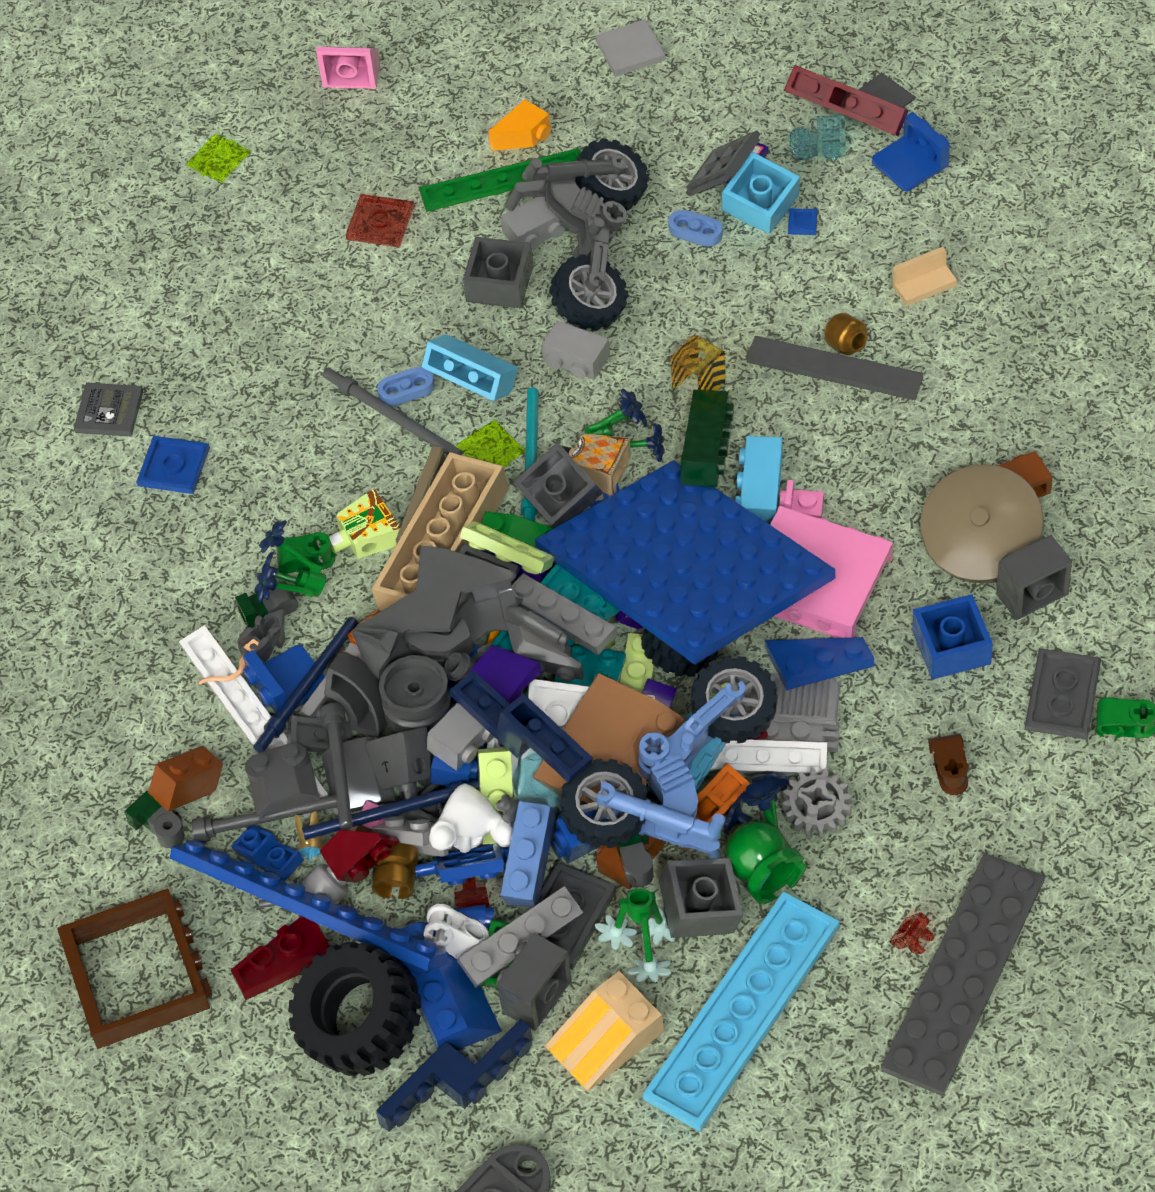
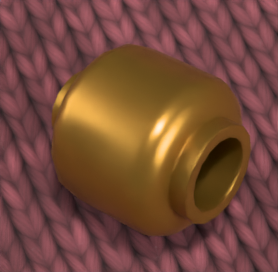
M839 313L833 316L826 324L824 332L826 343L844 355H852L862 350L867 343V327L865 323L848 313Z

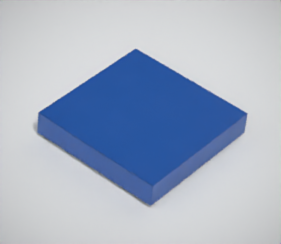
M153 436L136 481L137 486L194 494L210 449L209 443Z

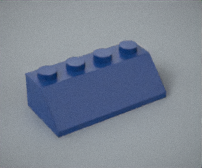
M416 922L401 929L407 930L411 937L425 940L424 929L429 923ZM448 953L446 965L429 971L394 957L398 962L406 966L411 972L410 976L416 980L419 988L415 993L421 997V1008L418 1010L436 1049L446 1041L458 1051L502 1032L481 986L479 985L475 988L458 964L457 959Z

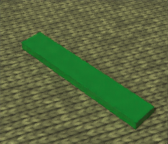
M579 148L538 159L542 161V166L548 163L574 162L581 154ZM531 160L419 187L425 210L428 212L512 191L517 182H526L522 178V174Z

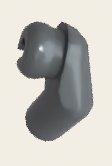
M507 794L501 796V800H498L496 808L503 812V821L511 824L515 822L519 800L511 798Z

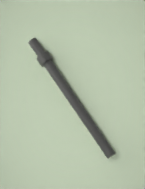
M329 367L324 370L322 376L338 386L340 392L347 396H354L430 445L442 447L446 455L449 452L459 455L463 454V451L358 386L356 380L349 376L344 377Z

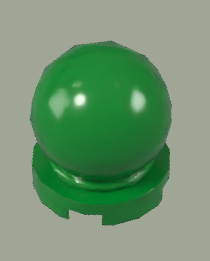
M752 820L738 826L730 833L725 846V858L731 859L734 876L743 883H748L747 891L759 904H767L777 899L773 893L786 885L790 889L795 887L807 867L803 863L805 858L796 848H788V843L781 831L767 822Z

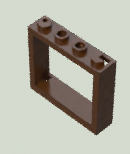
M168 888L57 928L97 1049L210 1009L207 998L213 995L207 978L201 980L197 971L203 969L197 951L190 952L188 945L194 943L189 926L188 924L181 926L179 918L185 916L179 899L172 901ZM167 914L194 993L103 1025L77 945Z

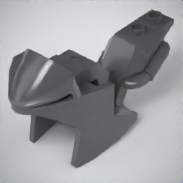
M422 546L419 557L417 588L365 622L358 623L352 634L363 661L378 680H380L381 674L389 664L399 658L410 655L426 656L444 666L451 654L459 652L469 655L475 651L473 643L495 630L508 631L515 654L540 663L542 673L539 675L544 672L551 673L565 681L583 680L584 678L582 663L571 657L572 648L567 644L569 636L566 631L536 612L519 607L523 599L515 597L511 582L516 578V573L484 560L441 547Z

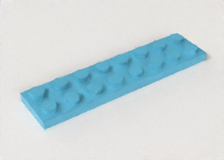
M782 892L644 1091L643 1100L701 1132L840 928V921Z

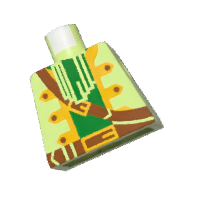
M373 489L337 513L336 519L339 532L329 536L331 550L334 553L350 546L359 559L396 547V537L400 526L377 491Z

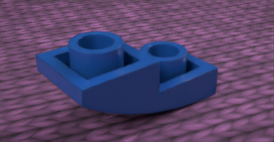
M255 825L249 826L231 845L236 853L263 871L277 874L280 877L279 880L284 882L304 861L300 852L279 843L272 833Z

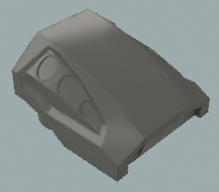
M362 737L342 742L351 812L362 810L367 801L377 805L397 802L394 788L385 790L380 788L364 742L374 740L375 738ZM328 748L321 754L330 795H335L331 750ZM333 808L335 818L339 817L338 808Z

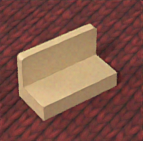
M944 247L893 267V288L905 306L957 286V279L946 265L947 251Z

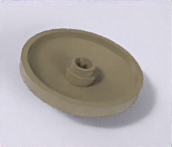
M972 465L947 475L930 492L921 514V535L929 556L947 574L972 583L997 582L999 560L1008 553H1015L1028 547L1031 542L1037 539L1042 540L1044 530L1043 511L1033 488L1017 473L996 465Z

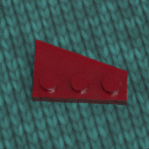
M299 915V918L290 926L285 924L276 931L277 936L266 946L257 947L231 969L232 976L245 1000L300 975L305 966L309 968L312 965V958L319 953L323 955L327 953L326 949L330 946L316 922Z

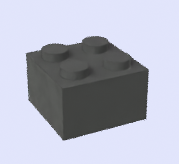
M475 236L463 277L466 302L522 308L533 269L531 243Z
M558 442L513 482L553 528L583 512L603 493Z
M1052 535L1042 540L1037 539L1031 542L1028 547L1015 553H1008L999 560L996 595L1017 621L1069 595L1072 560Z
M713 858L667 862L659 878V884L671 938L734 933L743 917L731 859Z
M536 933L531 936L528 942L524 941L517 949L515 960L509 967H504L497 978L502 1013L516 1021L522 1019L531 1026L532 1030L536 1031L572 981L568 951Z

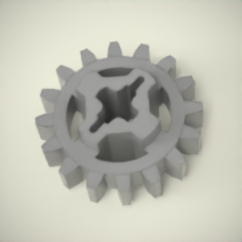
M811 768L810 776L807 777L803 772H799V781L790 779V790L783 791V799L786 801L782 802L783 811L787 812L786 821L788 823L795 821L794 830L796 832L806 828L807 837H810L813 831H817L819 837L822 838L826 829L835 834V824L845 826L846 818L844 816L851 815V806L849 804L852 803V795L847 793L848 784L842 783L839 785L840 775L838 774L832 778L828 777V769H824L821 775H817L815 768ZM828 789H830L831 791H833V792L835 793V795H831V794L829 793ZM798 809L804 810V812L806 813V817L803 816L798 811Z

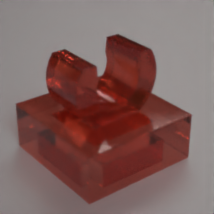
M475 877L467 878V881L462 883L463 891L454 892L457 908L482 904L490 907L486 886L476 888Z
M922 912L906 917L889 942L898 949L908 947L914 954L924 953L926 950L919 944V937L928 942L933 941L935 938L934 934L930 930L925 929L931 920Z

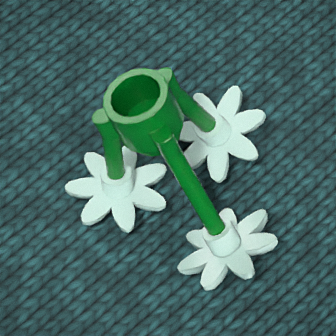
M642 888L634 889L628 893L626 898L620 899V910L616 921L611 916L606 915V924H595V928L603 933L598 937V941L602 943L611 940L613 950H617L620 943L624 946L632 947L633 942L629 937L635 936L637 931L625 928L627 925V919L625 918L627 913L633 922L640 923L642 926L641 935L645 951L643 961L636 960L635 964L637 967L628 970L631 975H637L636 980L638 982H642L648 977L652 982H657L659 976L671 974V971L666 969L670 965V961L657 963V957H652L650 937L653 936V944L655 946L661 943L663 936L670 942H674L675 938L670 936L667 917L658 908L655 893Z

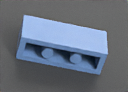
M524 801L518 802L500 895L508 905L533 908L539 904L556 817L550 805Z

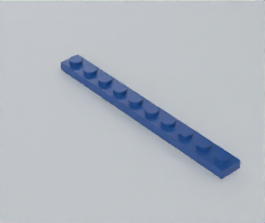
M187 840L184 844L171 847L169 859L359 942L371 944L377 949L379 948L385 953L426 971L446 965L448 952L437 948L436 943L411 937L407 930L388 927L379 918L360 915L355 908L345 905L340 906L331 902V898L328 896L307 892L305 887L300 884L286 883L279 880L280 877L277 874L254 869L255 866L251 863L235 861L229 858V854L226 852L212 851L205 848V844L197 840Z

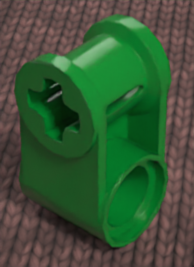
M315 532L298 537H286L284 540L311 562L322 566V570L331 567L335 562L336 556L331 550L330 538L325 533ZM317 540L320 541L321 547L318 546ZM281 546L276 547L278 572L287 574L300 572L301 569H308L306 565ZM319 556L322 557L323 563L320 562Z
M1107 697L1099 700L1096 717L1097 735L1100 737H1104V734L1116 735V738H1149L1155 734V704L1145 699L1132 700ZM1141 726H1145L1144 732L1141 731Z

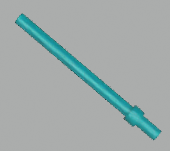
M534 387L527 390L525 471L537 461L539 390ZM524 496L521 500V514L523 518L535 522V515L539 511Z

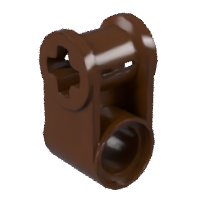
M961 733L928 739L930 754L933 753V766L936 768L941 789L950 795L962 794L968 787V764Z

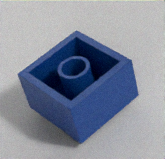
M973 594L913 609L912 631L932 680L991 664L993 643Z

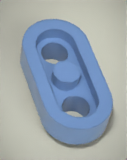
M677 210L669 216V232L676 238L707 247L714 246L722 240V225L714 218L688 210Z
M415 367L388 376L378 384L379 399L390 406H396L426 396L435 387L434 376L432 372L422 367Z

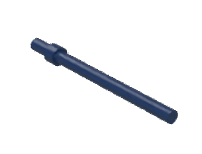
M349 617L276 716H271L264 725V732L253 745V748L258 753L265 751L273 739L279 738L286 729L285 723L347 641L348 634L357 626L358 621L355 618Z
M479 779L466 782V784L473 786L479 791ZM463 781L454 782L445 789L351 814L352 827L446 802L454 790L464 783ZM339 818L302 828L305 840L342 830L339 825Z

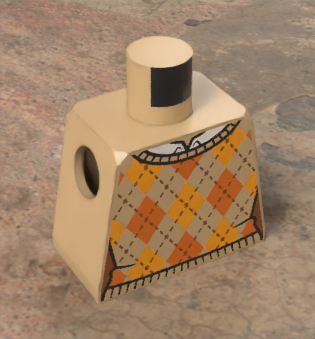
M583 434L575 448L562 446L602 492L609 495L613 494L617 482L619 484L631 458L630 438Z

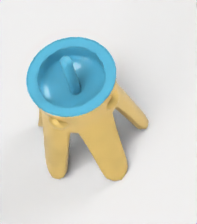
M315 811L311 814L310 825L318 824V814ZM295 815V826L299 838L298 852L303 857L309 856V861H312V856L322 855L319 850L323 847V836L305 840L301 817Z

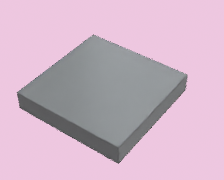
M645 19L595 35L596 42L615 77L665 61V54Z

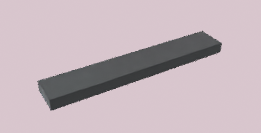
M760 336L754 337L746 357L747 363L914 401L923 380V373Z

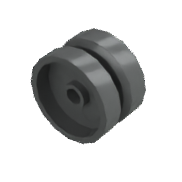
M419 655L402 657L389 664L380 676L379 692L385 719L390 727L398 733L426 727L428 734L444 717V713H448L452 709L448 678L445 669L436 660Z

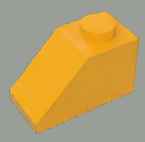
M524 99L488 131L490 148L494 151L535 146L539 141H545L551 132L549 113Z

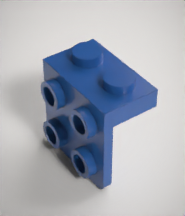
M911 112L904 121V136L873 155L872 164L900 189L907 192L949 166L950 143L944 135L938 134L931 128L925 119H921L914 112Z
M295 645L265 663L252 650L243 655L246 666L243 669V674L251 686L255 685L257 687L259 696L265 706H271L277 714L315 662L302 645ZM323 673L299 706L305 704L325 678Z

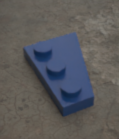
M863 637L765 640V648L786 690L874 667V656Z

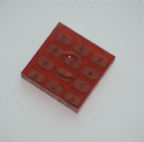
M360 194L345 235L346 240L400 248L415 206L414 201Z

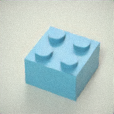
M751 152L722 192V211L770 234L799 196L800 176Z

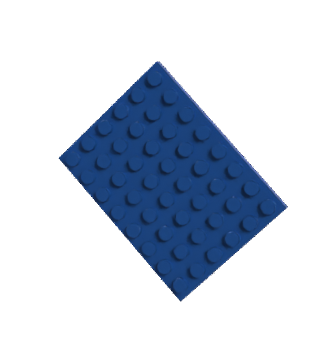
M675 460L535 539L536 548L554 557L553 562L693 664H697L836 579L835 568L715 487L681 485V465Z

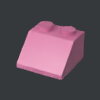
M317 47L316 53L323 87L376 89L380 70L378 48Z

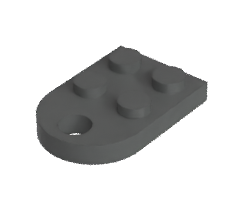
M525 1145L505 1146L495 1151L456 1192H549L551 1185L549 1166L542 1154L532 1147ZM531 1160L537 1164V1168L531 1173H523L518 1169L519 1165L524 1161Z

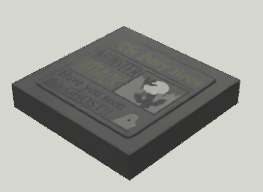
M86 382L74 425L75 433L132 437L143 395L142 386Z

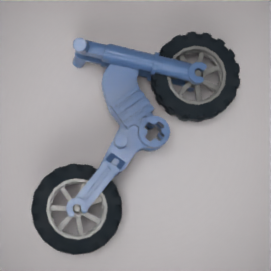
M731 656L722 657L721 661L713 660L708 663V667L706 669L702 668L698 673V678L693 682L691 693L692 716L669 737L652 732L646 734L640 740L638 760L640 775L637 772L634 774L632 767L625 763L623 765L617 764V760L609 759L608 762H602V759H595L591 765L571 782L564 783L561 796V815L563 822L567 824V830L570 834H575L577 840L584 844L585 842L591 843V847L600 848V845H607V848H614L618 843L626 844L630 841L632 835L636 836L639 833V835L643 836L645 834L683 848H693L707 853L709 859L721 858L720 842L718 839L721 838V829L725 823V817L722 814H715L710 823L696 819L698 797L693 775L690 773L692 761L701 749L716 737L722 739L721 742L730 743V741L744 743L746 739H756L760 736L762 730L765 732L769 728L771 720L775 717L778 700L776 683L771 681L769 671L760 668L761 664L754 660L752 662L746 661L747 658L738 656V659H731ZM724 683H727L724 688L720 686ZM751 690H753L757 696V699L746 698L744 696ZM715 691L717 694L710 699L711 693ZM743 705L752 706L756 708L753 710V712L747 714L743 708ZM641 776L646 780H650V787L653 788V792L657 795L661 805L652 803L648 799L646 785L642 784ZM601 785V790L597 794L590 790L594 786ZM583 794L595 801L580 805ZM596 810L597 813L594 820H592L584 812Z

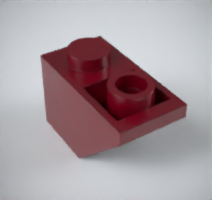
M340 830L319 851L337 880L357 883L364 880L369 875V870L379 861L386 859L391 854V849L400 841L396 836Z

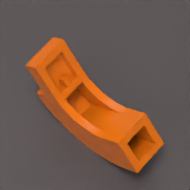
M727 763L697 795L696 819L710 823L715 814H722L725 817L741 793L745 792L746 787L751 783Z

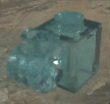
M845 115L817 116V130L811 134L803 127L793 129L789 135L790 152L799 160H808L812 156H818V158L825 157L831 160L838 157H846Z

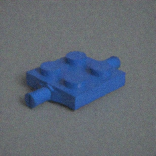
M495 843L477 846L466 853H462L460 850L450 851L446 856H436L433 862L415 864L416 875L419 878L436 874V876H440L441 883L448 882V885L462 884L467 881V878L480 876L481 879L494 878L499 875V872L505 871L504 863L508 859L510 847L504 848Z

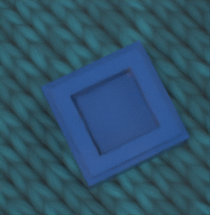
M789 208L788 234L816 235L818 209Z

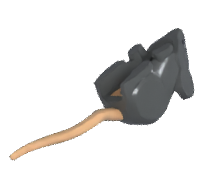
M279 609L265 615L263 618L258 615L255 618V626L253 628L248 627L241 633L237 643L242 656L239 660V668L234 674L207 677L202 679L199 684L201 685L208 681H231L238 678L243 673V669H245L243 655L252 650L256 652L263 663L266 662L271 656L275 645L278 648H282L285 643L284 610Z

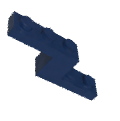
M474 670L451 688L450 696L517 759L531 748L568 783L591 765L593 757L524 693L509 704Z
M520 1019L476 1064H473L445 1041L376 1110L379 1124L388 1132L395 1126L400 1127L405 1124L411 1115L410 1110L418 1102L425 1103L432 1096L434 1086H437L463 1109L471 1102L473 1104L478 1103L484 1097L487 1090L486 1087L494 1079L496 1081L501 1080L508 1072L509 1064L517 1056L521 1058L528 1053L532 1046L531 1041L533 1040L531 1026Z

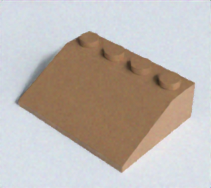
M598 673L563 730L589 753L593 760L602 759V762H608L609 759H614L618 761L617 764L623 765L625 763L632 767L634 774L637 772L640 775L638 760L639 743L642 737L652 732L669 737L683 725L686 719L660 701ZM544 760L532 777L558 796H562V787L567 781ZM641 776L642 784L645 785L648 780ZM601 785L594 786L590 790L597 794L601 790ZM583 794L580 805L595 801Z

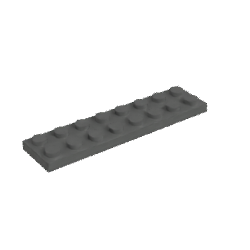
M987 853L983 854L881 1065L882 1072L944 1096L1045 881L1044 875Z

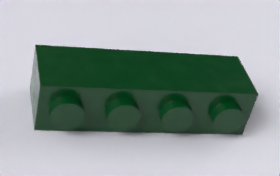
M693 390L681 458V485L717 487L719 475L725 474V457L728 456V439L731 437V421L734 418V403H729V391Z

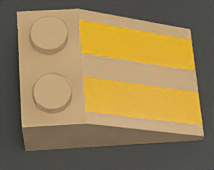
M618 971L593 990L545 1044V1048L588 1092L664 1032L663 1016Z

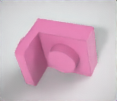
M788 479L787 489L781 490L780 506L788 509H797L804 514L822 518L824 492L795 490L794 480Z

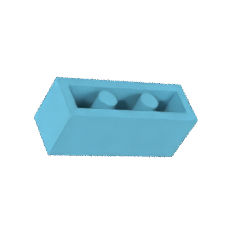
M447 334L428 341L422 363V368L492 401H496L511 393L518 371L517 366Z
M747 436L746 448H740L739 466H744L743 472H738L737 489L742 490L741 496L735 497V502L770 525L779 505L783 456L782 437Z

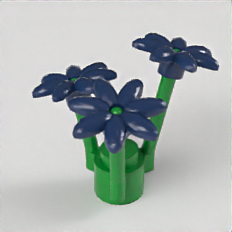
M621 389L623 397H620L619 401L623 405L620 406V409L601 421L585 427V434L615 436L612 426L629 417L630 419L633 418L636 424L641 420L644 427H646L647 419L641 410L643 404L637 402L634 392H627L625 389ZM653 424L654 435L647 437L646 440L630 441V448L647 447L648 449H653V455H657V461L661 462L665 453L664 446L662 445L665 438L662 436L661 425Z
M286 520L276 522L272 527V531L266 532V538L259 544L261 552L265 553L269 546H281L306 565L308 569H301L297 577L278 572V568L270 566L274 552H270L262 567V573L257 574L259 583L254 591L258 593L259 603H262L264 598L268 600L270 596L269 590L274 591L275 589L302 593L309 597H318L326 583V575L320 573L322 566L311 562L284 541L285 538L282 534L284 533L283 528L287 523ZM275 578L294 583L295 585L277 582Z

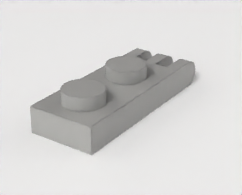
M771 720L770 726L766 730L768 737L758 739L802 742L833 741L827 742V752H838V744L835 742L839 741V734L835 731H839V723L837 722V725L810 724L803 721L794 723Z

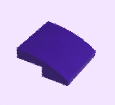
M494 645L485 652L470 671L471 673L474 670L509 704L520 697L522 690L542 673L539 662Z

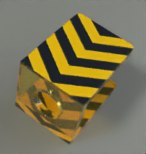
M694 334L671 356L672 388L676 390L694 373L697 375L698 390L717 391L725 383V351ZM699 350L706 354V357L700 361Z

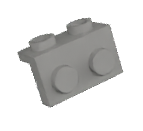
M391 816L385 818L384 823L372 827V833L396 836L400 841L399 843L414 845L418 849L419 854L443 857L449 853L448 849L439 851L430 844L429 834L431 827L435 823L429 822V820L404 819L402 816Z

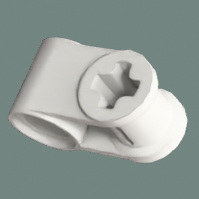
M436 904L430 907L427 912V922L429 924L424 929L425 940L436 943L437 948L448 952L456 959L489 937L487 928L481 922L465 916L449 905Z

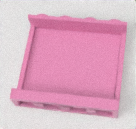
M779 506L770 525L835 568L836 579L774 617L837 638L855 637L856 624L886 562H891L893 559V542L887 541L880 536H871L859 532L852 527H844L832 523L825 518H816L804 514L797 509Z

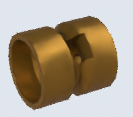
M398 843L391 849V854L386 859L377 863L378 867L375 868L373 873L372 891L382 898H391L392 887H400L398 899L411 897L415 883V864H418V849L411 844Z

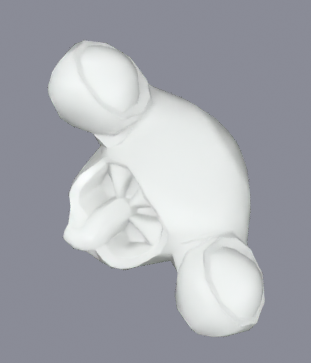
M464 783L458 786L450 795L438 821L431 827L429 842L433 848L439 851L451 849L454 846L460 852L466 853L472 848L477 847L482 842L485 834L490 833L493 841L498 845L510 847L514 823L504 822L502 819L503 815L494 808L480 791Z

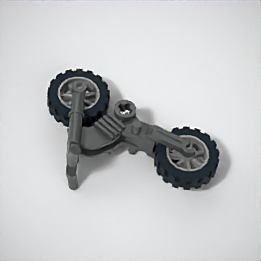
M600 139L599 142L596 140L590 142L588 146L584 147L574 162L548 163L542 166L540 159L533 158L522 174V178L526 182H517L504 204L506 209L513 211L522 197H545L548 208L563 221L561 226L564 227L565 225L566 229L569 231L571 229L573 233H577L578 245L573 251L577 258L572 256L562 263L551 280L552 285L549 293L553 296L551 302L553 306H557L558 314L561 317L565 316L568 319V323L572 325L577 324L580 329L584 330L592 328V331H598L601 327L604 329L608 328L612 322L617 320L627 305L628 291L625 290L627 285L625 280L620 278V272L616 268H611V264L607 262L609 243L616 234V230L622 226L627 218L626 211L637 204L648 187L649 174H646L647 166L641 162V156L637 152H632L630 146L626 144L623 146L617 140H612L611 142L608 139ZM622 182H627V187H625L622 184ZM599 298L606 299V305Z

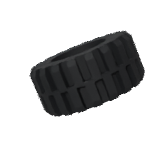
M352 941L343 943L342 947L337 944L328 947L325 955L319 953L311 959L312 965L309 968L305 966L300 972L302 977L299 983H294L291 991L294 994V998L289 1000L288 1012L293 1014V1017L289 1018L290 1030L295 1032L294 1040L299 1047L303 1048L306 1055L335 1072H341L347 1076L373 1074L375 1067L383 1070L390 1066L389 1060L393 1057L398 1059L405 1052L402 1049L407 1042L411 1043L415 1035L412 1033L414 1026L419 1025L420 1015L416 1012L417 1009L421 1008V997L415 993L419 987L416 980L410 976L411 972L405 965L371 944L364 942L358 944ZM371 983L373 1003L369 1015L357 1029L348 1034L339 1035L336 1018L341 1002L357 986Z

